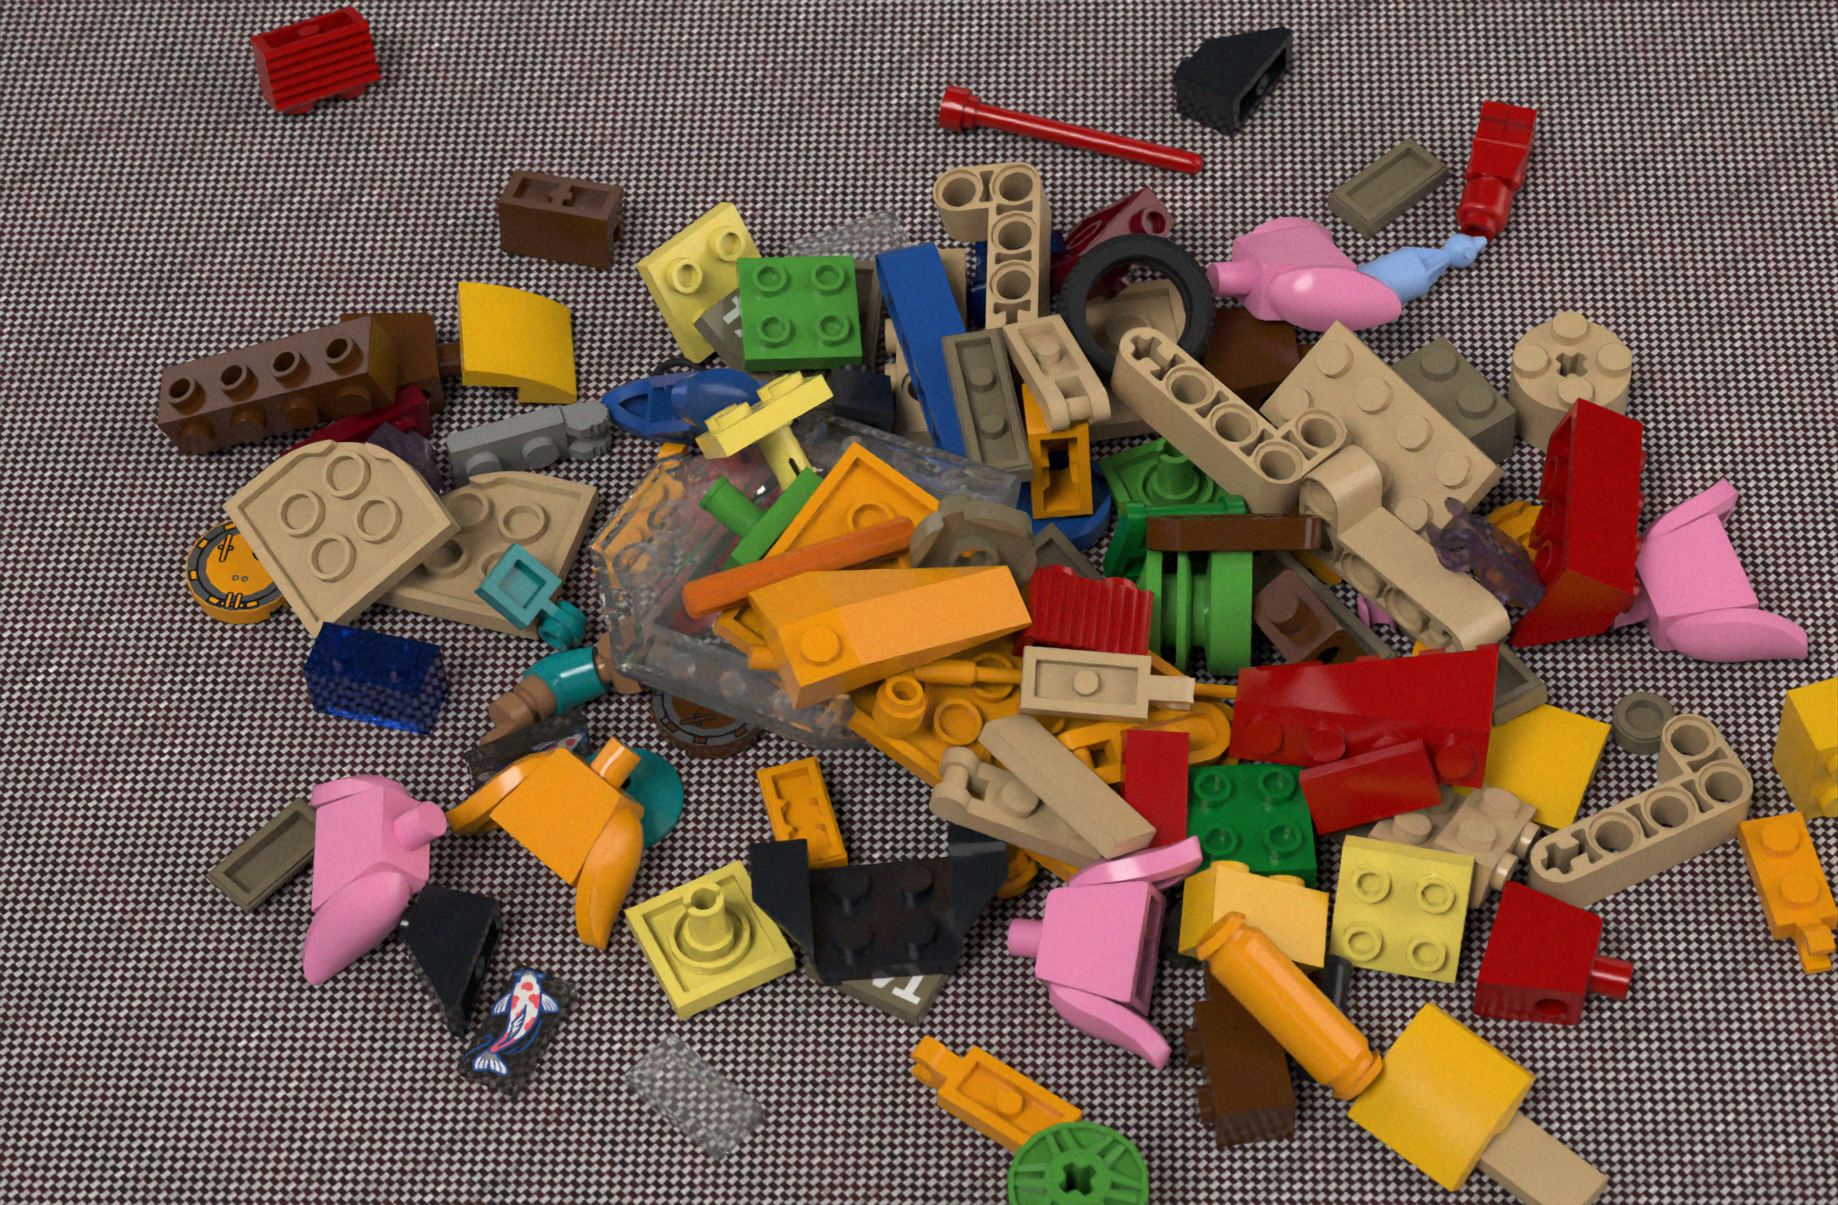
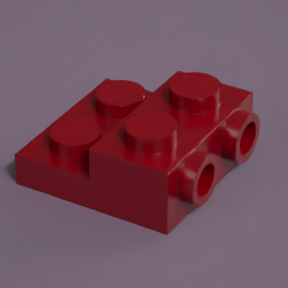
M1148 186L1084 216L1051 251L1050 294L1056 292L1058 296L1060 295L1062 286L1073 266L1087 251L1098 243L1118 235L1130 233H1144L1165 238L1176 220ZM1141 265L1119 266L1102 275L1093 285L1087 302L1099 296H1102L1105 301L1117 296L1131 283L1132 278L1129 274L1137 266Z

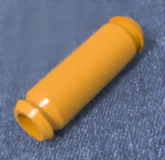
M1236 911L1226 913L1197 942L1195 950L1198 961L1206 959L1209 962L1211 974L1320 1085L1330 1086L1334 1089L1332 1092L1333 1098L1344 1101L1354 1098L1374 1080L1382 1069L1383 1063L1380 1051L1371 1052L1369 1050L1367 1038L1259 927L1246 925L1243 922L1246 914Z

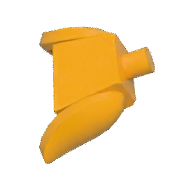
M614 736L608 740L592 763L564 746L555 751L547 750L529 754L512 762L494 775L467 800L444 813L455 834L474 835L494 831L499 828L505 829L564 881L577 888L575 917L580 941L584 945L603 951L606 950L614 922L639 870L644 848L643 826L640 822L644 815V807L621 788V785L642 758Z

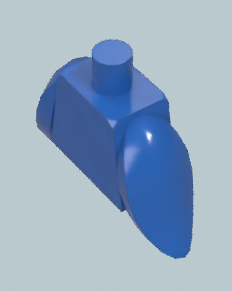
M714 368L702 372L689 371L651 376L626 382L608 391L602 397L601 403L606 404V408H609L610 423L625 432L661 444L670 442L688 445L697 443L695 438L709 431L704 422L707 418L735 403L739 405L747 401L751 407L761 401L756 391L770 382L757 381L745 372L730 368ZM793 419V423L789 425L791 431L793 429L795 419Z

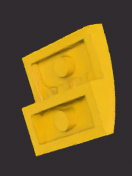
M459 281L457 310L462 386L517 387L518 402L576 403L577 389L570 308L554 300L520 289Z
M1547 704L1533 708L1497 727L1491 724L1483 783L1493 788L1507 790L1519 800L1538 808L1533 823L1541 826V829L1554 833L1576 822L1588 786L1592 785L1612 726ZM1451 785V789L1466 798L1475 789Z
M1429 1002L1413 1018L1382 1059V1069L1374 1080L1360 1092L1347 1116L1444 1188L1453 1192L1462 1189L1493 1135L1505 1131L1537 1077L1437 1005Z

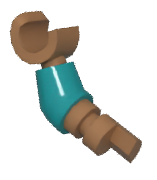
M641 616L626 620L606 631L600 637L597 647L590 646L552 653L531 665L524 671L523 680L515 685L514 693L506 692L488 706L490 718L496 728L480 739L478 750L483 755L494 758L533 729L534 721L542 722L549 716L559 718L570 709L609 692L611 682L616 692L621 694L642 692L644 684L640 675L652 670H663L675 663L672 650L656 619L652 616Z

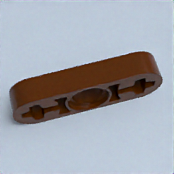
M1254 513L1161 514L1147 516L1146 548L1153 550H1300L1321 547L1320 515Z

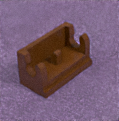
M516 169L498 200L501 252L609 270L614 261L613 240L621 241L623 236L622 199L624 197V187Z

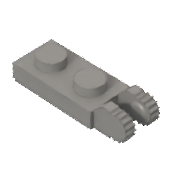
M594 399L592 401L586 400L585 403L580 401L562 407L555 405L447 435L445 440L451 475L456 489L470 485L469 477L479 474L521 471L528 468L538 469L547 467L556 460L569 456L586 461L593 459L596 455L607 454V450H611L610 445H613L612 433L608 428V423L610 422L609 408H606V404H602L600 400L595 401Z

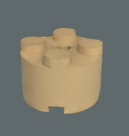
M1561 312L1552 321L1532 328L1517 343L1511 363L1508 403L1517 411L1515 424L1517 434L1530 445L1547 452L1551 433L1578 397L1625 416L1632 372L1633 356L1631 350L1611 331L1587 321L1583 315L1577 312Z

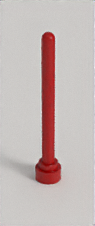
M948 85L941 103L939 127L942 129L963 133L965 128L974 130L979 125L1190 175L1199 173L1203 168V159L1195 152L983 104L982 98L973 96V90Z

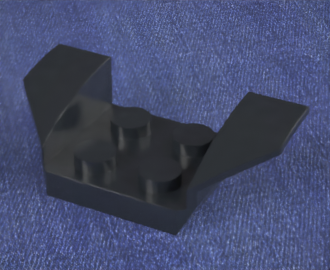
M958 824L947 825L949 857L812 869L807 838L751 843L752 901L808 953L810 964L825 986L842 985L841 981L939 974H943V976L953 975L963 950V937L1009 878L1006 842Z

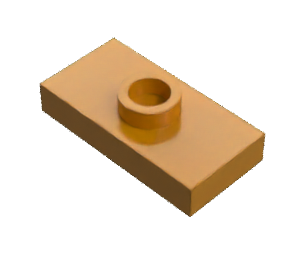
M817 756L756 770L759 789L774 840L784 841L807 838L812 869L848 866L847 854Z

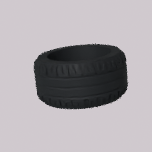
M1130 233L1104 240L1092 247L1076 262L1062 286L1058 299L1057 314H1060L1101 383L1108 389L1112 390L1110 382L1116 358L1104 351L1092 337L1086 322V303L1096 281L1116 267L1123 265L1146 266L1162 273L1175 285L1182 297L1186 314L1185 326L1177 345L1195 361H1198L1203 355L1211 339L1215 325L1216 308L1213 290L1208 277L1197 260L1189 252L1163 237L1144 233Z

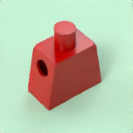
M1506 880L1477 979L1473 1014L1490 1018L1573 1026L1580 1022L1588 992L1626 1001L1634 963L1598 954L1604 921L1598 915L1520 883Z

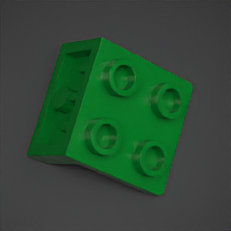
M1280 763L1188 767L1186 839L1198 836L1202 853V863L1190 876L1209 869L1211 863L1216 861H1236L1248 865L1249 873L1263 877L1273 875L1295 876L1305 881L1306 888L1315 890L1317 864L1311 814L1299 782L1300 771L1305 770V767Z

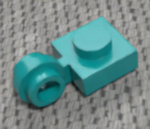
M517 542L507 548L474 591L475 594L520 631L528 627L535 616L538 615L542 622L537 629L539 636L549 646L558 651H567L570 646H579L586 636L584 628L588 624V620L578 608L565 601H559L555 605L549 600L562 580Z

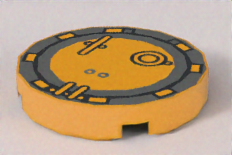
M232 520L214 526L194 544L186 560L185 577L193 599L201 605L202 611L211 618L230 624L258 623L271 618V611L278 609L282 605L286 609L290 605Z

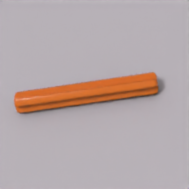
M901 516L687 582L681 591L683 604L688 615L691 618L698 619L749 603L748 592L808 571L855 570L910 553L909 543L915 530L910 518Z

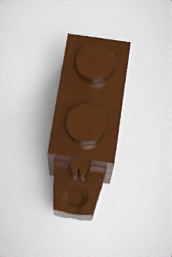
M1205 964L1203 966V986L1206 1000L1193 1002V1028L1182 1030L1188 1068L1199 1067L1203 1085L1194 1086L1195 1104L1200 1125H1212L1216 1148L1294 1137L1296 1102L1284 1048L1211 974L1210 965Z

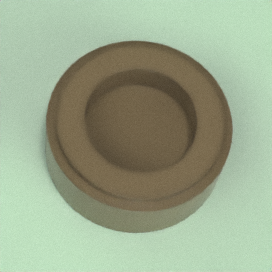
M1651 692L1628 694L1621 698L1614 708L1611 723L1613 738L1620 747L1630 753L1637 755L1658 753L1662 730L1667 721L1675 716L1674 709L1663 697Z

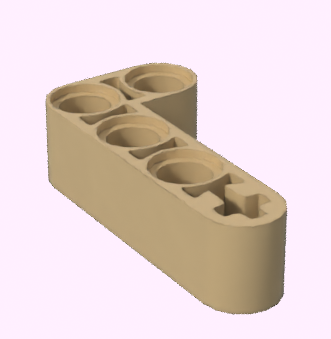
M1008 162L958 167L940 175L934 183L932 193L948 235L959 242L988 241L985 330L1000 328L1003 339V325L1049 316L1051 209L1038 171L1032 165L1025 162ZM1024 295L1021 298L1014 299L1017 296ZM1006 351L1013 384L1022 385L1025 382Z
M1137 327L1127 331L1120 340L1110 382L1113 393L1230 495H1241L1245 508L1253 514L1290 513L1299 506V490L1303 477L1339 453L1343 448L1347 433L1345 424L1337 414L1329 409L1320 407L1307 408L1299 412L1277 430L1160 331L1149 327Z
M1349 445L1303 477L1299 490V513L1321 516V547L1309 549V551L1428 649L1445 648L1446 653L1476 650V645L1496 643L1509 634L1511 629L1510 619L1501 602L1381 506L1382 475L1373 458L1364 449L1357 445Z
M1688 713L1674 716L1667 721L1661 735L1656 765V775L1661 784L1551 833L1536 842L1530 854L1526 886L1582 909L1737 837L1739 823L1747 821L1753 793V780L1750 773L1715 725L1707 718ZM1681 753H1689V754H1692V755H1694V756H1688V755H1684V754H1681ZM1713 799H1721L1729 803H1722ZM1659 824H1669L1674 826V828L1663 827ZM1606 848L1616 849V850H1618V851H1620V852H1619V853H1613V852H1608V851L1603 850V849H1606Z

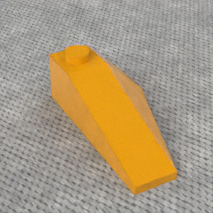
M1008 565L808 571L748 592V599L795 711L1031 626L1032 623Z

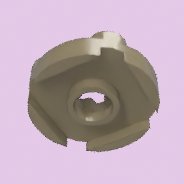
M965 494L949 495L938 503V511L924 518L912 533L909 543L912 568L1008 565L1018 590L1030 580L1036 569L1037 556L1030 516L1022 510L1014 509L1002 503L973 500ZM969 550H983L974 552L970 557L962 556V553Z

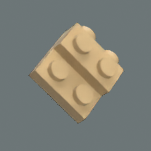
M1483 783L1482 789L1475 788L1468 798L1454 792L1445 784H1439L1442 792V804L1380 819L1369 833V839L1475 856L1468 905L1476 909L1481 906L1493 888L1503 892L1506 880L1511 879L1518 860L1525 861L1529 857L1541 831V826L1533 823L1538 808L1519 800L1507 790L1493 788Z

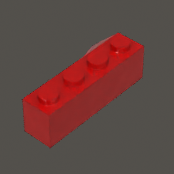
M1578 397L1551 433L1537 499L1545 503L1537 516L1535 525L1531 529L1528 544L1529 548L1538 552L1533 561L1530 575L1526 574L1521 579L1518 600L1528 603V609L1524 617L1512 625L1509 644L1523 648L1602 634L1620 613L1627 614L1633 607L1640 589V581L1635 578V562L1642 547V536L1637 534V525L1645 500L1644 493L1639 491L1640 475L1647 459V452L1642 450L1643 423Z
M1500 642L1476 645V650L1446 653L1445 648L1419 650V656L1381 659L1380 654L1357 656L1355 662L1323 665L1322 661L1318 660L1239 668L1228 757L1312 768L1423 738L1439 784L1482 789L1491 733Z

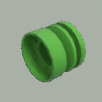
M1147 548V557L1137 580V587L1142 591L1151 590L1154 593L1148 649L1161 658V647H1176V669L1186 674L1192 647L1204 648L1206 664L1210 675L1239 676V668L1251 666L1252 550L1211 551L1206 574H1193L1189 551H1178L1177 574H1163V550Z
M1090 1121L1061 1122L1036 1132L1017 1150L1007 1173L1008 1205H1149L1148 1169L1136 1146L1116 1130Z

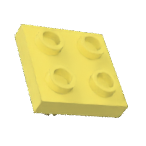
M721 202L636 264L685 358H688L693 363H700L715 352L713 347L693 324L701 315L737 288V258H762L734 203Z
M800 371L791 375L787 373L758 389L756 392L761 401L751 407L747 401L739 405L735 403L707 418L704 422L709 431L695 438L706 460L729 457L750 444L751 446L758 444L778 479L782 491H785L806 466L816 473L815 468L809 463L789 425L793 423V419L833 397L822 374L803 378Z
M1346 835L1342 849L1328 954L1346 958L1354 967L1455 984L1475 856Z
M740 860L625 910L627 925L680 1021L796 969L794 954L777 924L752 901L751 879Z

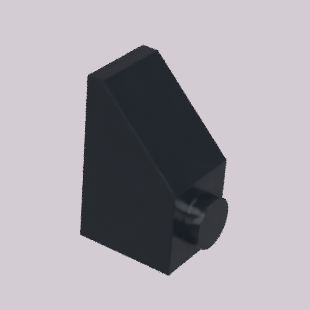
M1277 27L1205 40L1192 57L1187 56L1180 62L1175 71L1173 86L1176 87V113L1233 139L1291 70L1293 31L1285 27Z
M847 364L841 366L840 369L831 368L826 383L833 397L822 403L817 453L843 456L853 441H855L876 456L880 452L894 423V404L890 375L876 374L873 368L861 364Z
M425 884L416 905H409L404 911L400 924L399 938L406 945L413 972L450 1035L464 1039L504 934L497 899Z

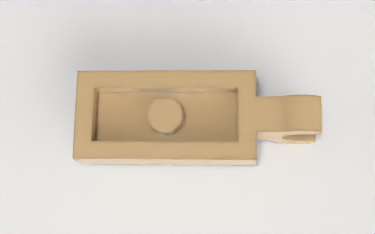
M1024 646L1019 713L1146 723L1148 705L1164 710L1190 711V705H1193L1195 678L1150 675L1151 656Z

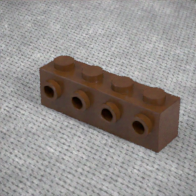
M369 315L163 368L157 426L187 457L195 454H205L215 449L247 441H257L267 436L299 428H310L319 423L351 415H362L371 410L395 405L398 347L373 316Z

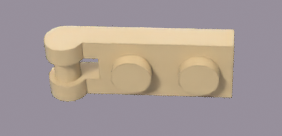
M1060 314L1002 326L1004 347L1040 407L1049 433L1069 429L1070 422L1087 419L1090 424L1110 420L1111 411L1107 392Z
M950 747L943 752L939 766V773L943 779L941 783L934 786L929 802V808L934 815L1080 869L1101 858V854L1012 772L981 762L976 753L964 747ZM967 789L982 794L981 799L971 797Z

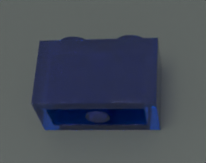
M325 621L303 668L314 712L426 736L430 735L449 688L439 645Z

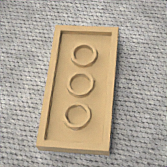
M1338 320L1332 324L1259 409L1278 429L1307 408L1320 407L1329 409L1343 420L1347 430L1342 450L1349 445L1359 446L1373 458L1380 470L1383 482L1381 506L1436 550L1442 546L1506 473Z

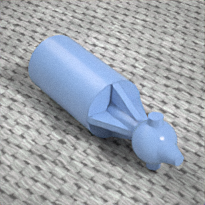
M1455 234L1447 239L1443 249L1405 246L1356 267V269L1374 276L1390 286L1400 296L1402 305L1427 294L1431 285L1449 265L1455 268H1465L1475 261L1477 253L1487 244V239L1484 236L1470 237L1466 234Z

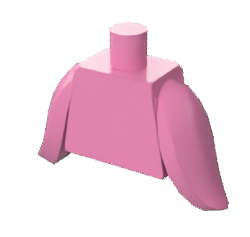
M1281 217L1265 222L1251 234L1239 235L1233 241L1231 261L1212 262L1207 269V277L1211 284L1214 298L1235 297L1257 319L1286 320L1309 331L1326 332L1336 320L1344 324L1351 331L1372 328L1390 323L1399 318L1402 312L1400 296L1384 282L1357 270V265L1332 243L1330 231L1308 218Z
M1724 477L1706 491L1663 513L1641 534L1642 547L1635 562V578L1640 581L1638 597L1627 614L1620 613L1610 625L1612 629L1644 621L1657 649L1661 651L1676 650L1693 659L1708 662L1806 659L1808 657V636L1803 629L1780 615L1759 610V601L1723 528L1733 512L1738 498V491Z
M362 774L313 785L310 806L317 811L311 911L316 914L306 933L302 949L304 974L306 980L311 985H319L381 943L398 926L406 910L408 899L422 889L429 878L430 842L446 832V817L437 804L431 801L421 803L411 798L408 790L391 778Z
M1192 836L1167 846L1130 852L1111 859L1101 858L1087 864L1070 877L1066 887L1054 888L1049 891L1043 921L1014 918L1008 931L1007 941L1010 955L1036 958L1035 978L1048 988L1052 1007L1066 1023L1094 1038L1141 1056L1160 1072L1163 1070L1172 1052V1048L1163 1034L1143 1017L1148 1018L1167 902V898L1161 893L1182 883L1202 863L1198 836Z

